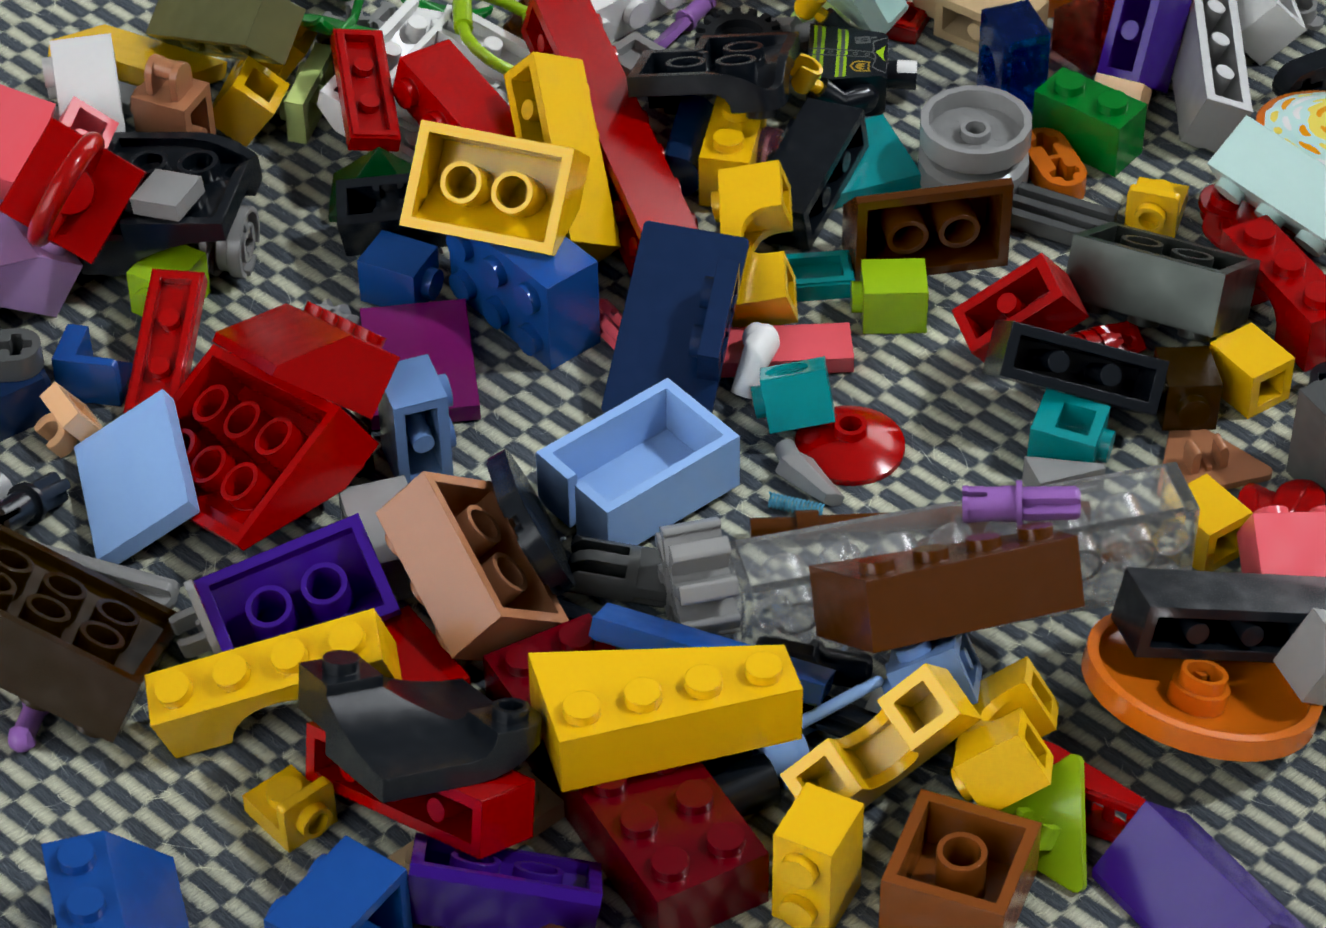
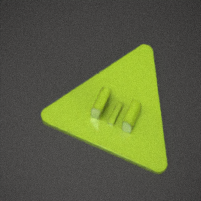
M1069 754L1053 765L1051 785L1000 811L1042 823L1037 870L1071 892L1079 893L1083 892L1087 887L1084 759L1078 754Z

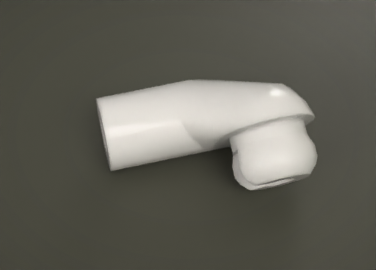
M753 322L743 332L742 341L744 348L731 388L733 394L752 399L751 386L760 385V368L768 367L779 349V334L768 323Z

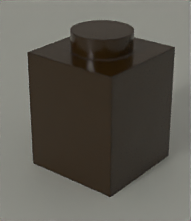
M1209 346L1155 347L1154 358L1169 361L1156 414L1161 430L1216 429L1223 382Z

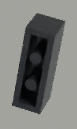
M807 98L797 116L790 118L786 127L785 137L777 150L771 151L767 161L780 160L791 185L793 231L774 234L763 241L810 251L839 200L842 191L847 186L869 147L864 109Z
M995 320L982 374L1044 390L1046 388L1133 413L1156 416L1169 361L1016 321Z

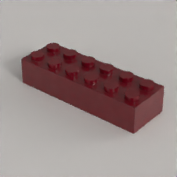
M590 613L584 614L483 655L486 697L493 702L501 698H518L527 701L531 706L528 653L617 649L615 646L592 640V637L588 636L593 617ZM541 735V743L526 759V762L538 779L564 800L566 819L596 862L601 863V869L643 928H710L769 901V852L701 762L561 792Z

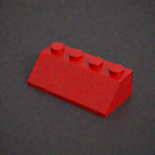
M307 301L304 310L287 303L217 331L212 340L215 344L269 375L370 419L373 418L400 359L399 356L383 349L387 338Z

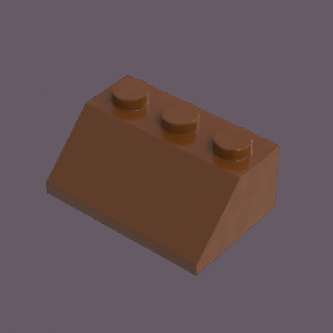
M1012 178L858 196L843 204L842 247L843 250H849L855 281H860L861 259L925 258L927 275L1007 266L1014 190Z

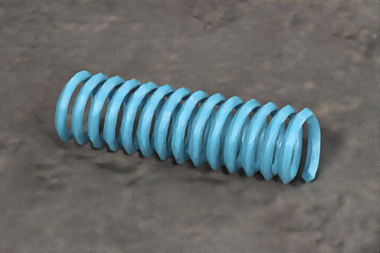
M769 492L768 508L772 505V509L776 508V510L780 509V511L783 509L784 512L786 510L790 512L791 510V513L795 510H818V514L822 515L825 504L821 502L818 504V502L814 503V501L810 502V500L806 501V499L803 500L798 497L791 498V496L787 497V495L783 496V494L779 495V493Z

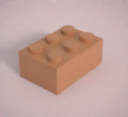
M422 471L375 513L386 533L385 541L389 549L399 557L411 580L410 588L413 595L425 606L437 629L436 638L441 647L450 654L451 658L483 661V655L569 621L556 595H553L550 587L544 585L518 544L516 540L518 536L514 530L516 524L512 518L509 520L504 518L491 481Z

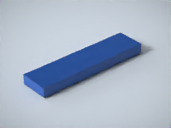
M609 602L593 616L588 635L592 637V640L625 650L752 646ZM790 657L803 687V703L815 707L820 706L831 690L836 670Z

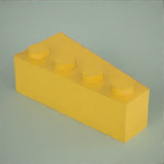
M784 644L528 653L530 703L532 708L542 716L541 735L561 792L802 739L803 687Z

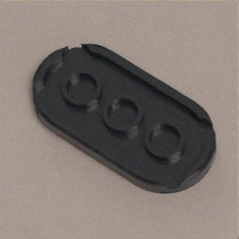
M507 449L501 450L488 458L486 463L498 505L504 518H508V520L512 518L516 524L514 530L518 536L516 540L544 585L550 587L553 595L560 596L576 586L561 539L544 506L517 462Z

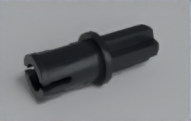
M49 472L31 483H17L9 489L7 496L0 499V524L13 531L24 525H37L44 520L48 511L68 500L67 490L71 488L69 480L67 478L61 479L56 472Z
M764 635L759 637L756 645L784 644L790 657L836 670L832 685L852 688L867 681L872 676L873 660L871 655L856 654L824 647L823 642L818 639H813L808 644Z

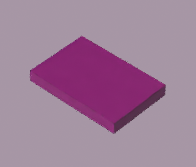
M466 299L360 308L361 326L387 338L383 349L399 356V361L428 354L437 375L444 373L447 375L453 394V406L449 407V416L452 422L481 419ZM378 407L371 419L372 430L380 429Z

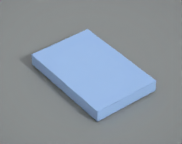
M161 389L74 446L97 559L120 564L200 512L175 401L165 390Z

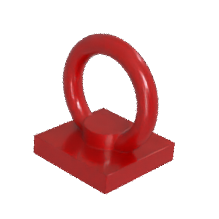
M51 117L3 199L0 211L28 227L27 239L33 246L43 247L52 241L88 263L94 264L130 203V197L137 191L147 172L104 148L105 140L100 133L94 131L82 135Z

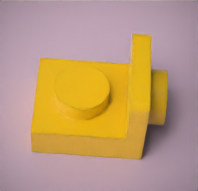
M1139 176L1137 183L1132 184L1127 193L1124 225L1175 238L1188 202L1189 186L1171 183L1163 179H1150Z
M292 764L242 795L245 812L288 853L308 840L321 836L331 825L338 821L333 783L325 776H321L311 783Z

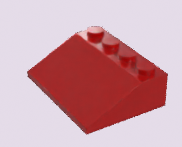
M215 344L210 347L172 397L175 401L200 512L189 520L243 551L345 490L353 478L363 469L366 461L379 445L340 406L275 378Z

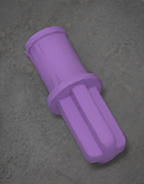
M1016 480V485L983 487L962 485L963 523L1017 522L1018 527L1023 525V521L1076 520L1081 514V492L1076 486L1022 487V480Z

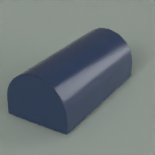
M696 95L681 96L665 150V159L673 176L678 178L683 197L693 194L699 188L698 157L714 106L707 99Z

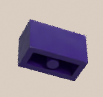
M1115 0L1097 72L1143 83L1153 91L1167 93L1192 0Z

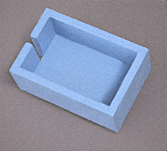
M666 378L536 451L538 498L549 511L569 528L576 525L577 535L639 545L660 532L659 527L678 522L740 485V436L673 381Z

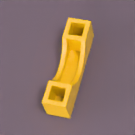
M372 608L145 674L150 727L176 759L233 743V736L237 726L252 713L273 704L298 700L299 663L322 659L323 655L327 652L335 650L355 652L383 674V676L402 680L396 642L376 610Z

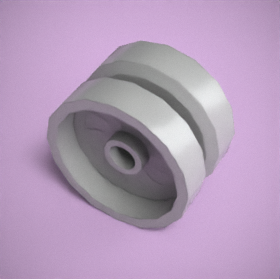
M980 85L954 87L943 90L931 97L920 113L918 170L921 173V187L931 188L1012 178L1014 183L1013 195L1014 193L1018 194L1020 184L1022 182L1028 183L1029 149L1031 148L1032 114L1024 102L1007 91Z

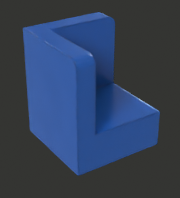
M67 324L51 359L55 382L84 403L121 407L128 391L133 363L94 357L89 327Z

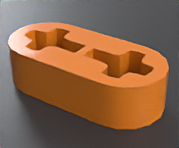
M1052 128L1032 129L1028 173L1032 183L1035 186L1082 200L1086 191L1087 170L1067 138L1061 132Z

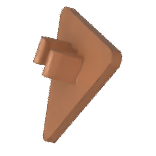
M1207 429L1169 431L1156 498L1159 502L1163 503V496L1167 495L1173 488L1185 485L1206 473L1228 490L1242 487L1252 482L1269 481L1273 470L1267 464L1222 439L1219 433L1214 434Z

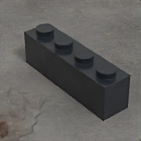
M1126 567L1111 618L1135 657L1274 663L1273 659L1312 608L1326 610V577Z

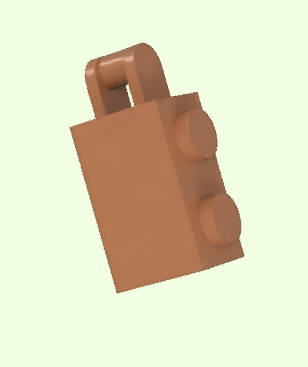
M152 54L145 65V81L135 88L130 97V112L133 114L135 131L203 132L216 134L210 83L192 78L191 66L188 62L167 59L162 55Z

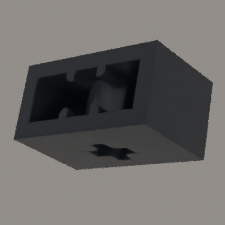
M410 173L336 180L337 227L346 256L362 255L381 230L436 245L438 248L447 247V235L399 225Z

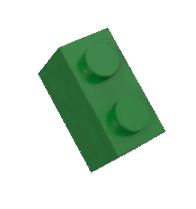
M1061 67L1034 91L1032 129L1046 127L1061 132L1083 163L1116 177L1142 153L1148 104L1089 79L1078 72Z

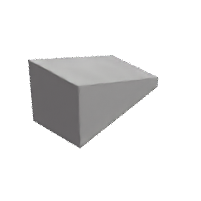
M1024 456L1022 482L1025 487L1076 486L1081 492L1082 499L1103 494L1106 468L1101 463Z

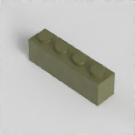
M158 0L145 34L164 43L207 56L245 60L250 56L258 62L285 65L306 9L289 0Z

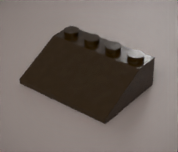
M0 524V688L18 696L20 701L31 709L48 711L72 723L80 733L88 737L103 738L113 743L146 690L144 675L157 670L176 637L169 623V617L177 612Z

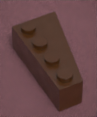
M1034 522L1020 525L1017 527V533L1001 536L999 533H981L965 537L964 542L929 544L915 547L912 550L809 566L817 636L870 653H878L1085 606L1078 535L1055 531L1053 523Z

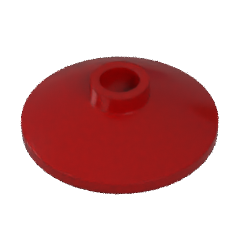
M862 406L834 407L835 422L800 428L796 433L795 444L798 450L813 458L832 483L836 485L861 486L880 481L891 475L900 466L905 454V438L900 427L887 415Z

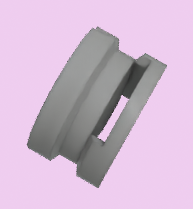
M240 205L226 241L199 243V250L206 252L209 275L219 276L223 271H226L234 278L246 279L247 276H251L257 260V255L253 254L255 242L260 241V222L257 209L254 206Z

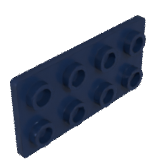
M646 221L644 223L601 405L602 414L666 378L673 381L713 414L749 249V240L747 238L653 221Z

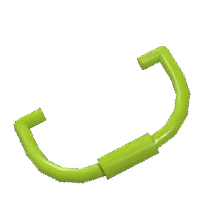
M453 0V28L455 33L460 35L462 42L473 55L487 66L504 75L514 66L493 55L472 34V0ZM478 0L491 3L521 16L522 22L528 6L515 0Z

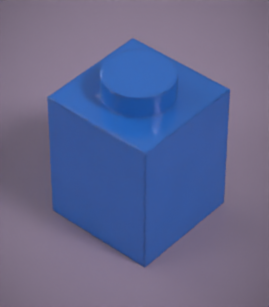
M381 230L357 260L360 299L363 302L376 306L429 302L438 297L443 286L444 273L439 268L438 246Z

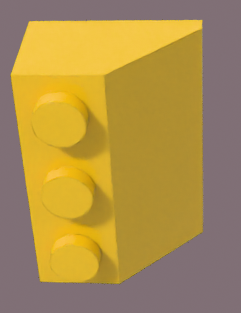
M421 119L399 225L555 256L580 209L590 157L574 148Z

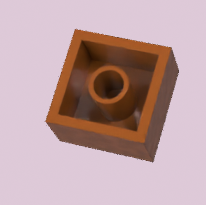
M921 789L881 879L878 928H1015L1037 873L1042 823Z

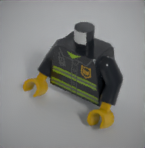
M796 0L794 2V11L798 17L805 20H810L813 17L816 19L815 24L810 23L808 54H799L790 72L792 76L791 84L797 93L806 94V99L812 98L864 109L865 116H877L885 113L886 89L916 90L917 60L888 59L889 36L882 32L860 30L850 26L832 8L826 10L822 7L827 0Z

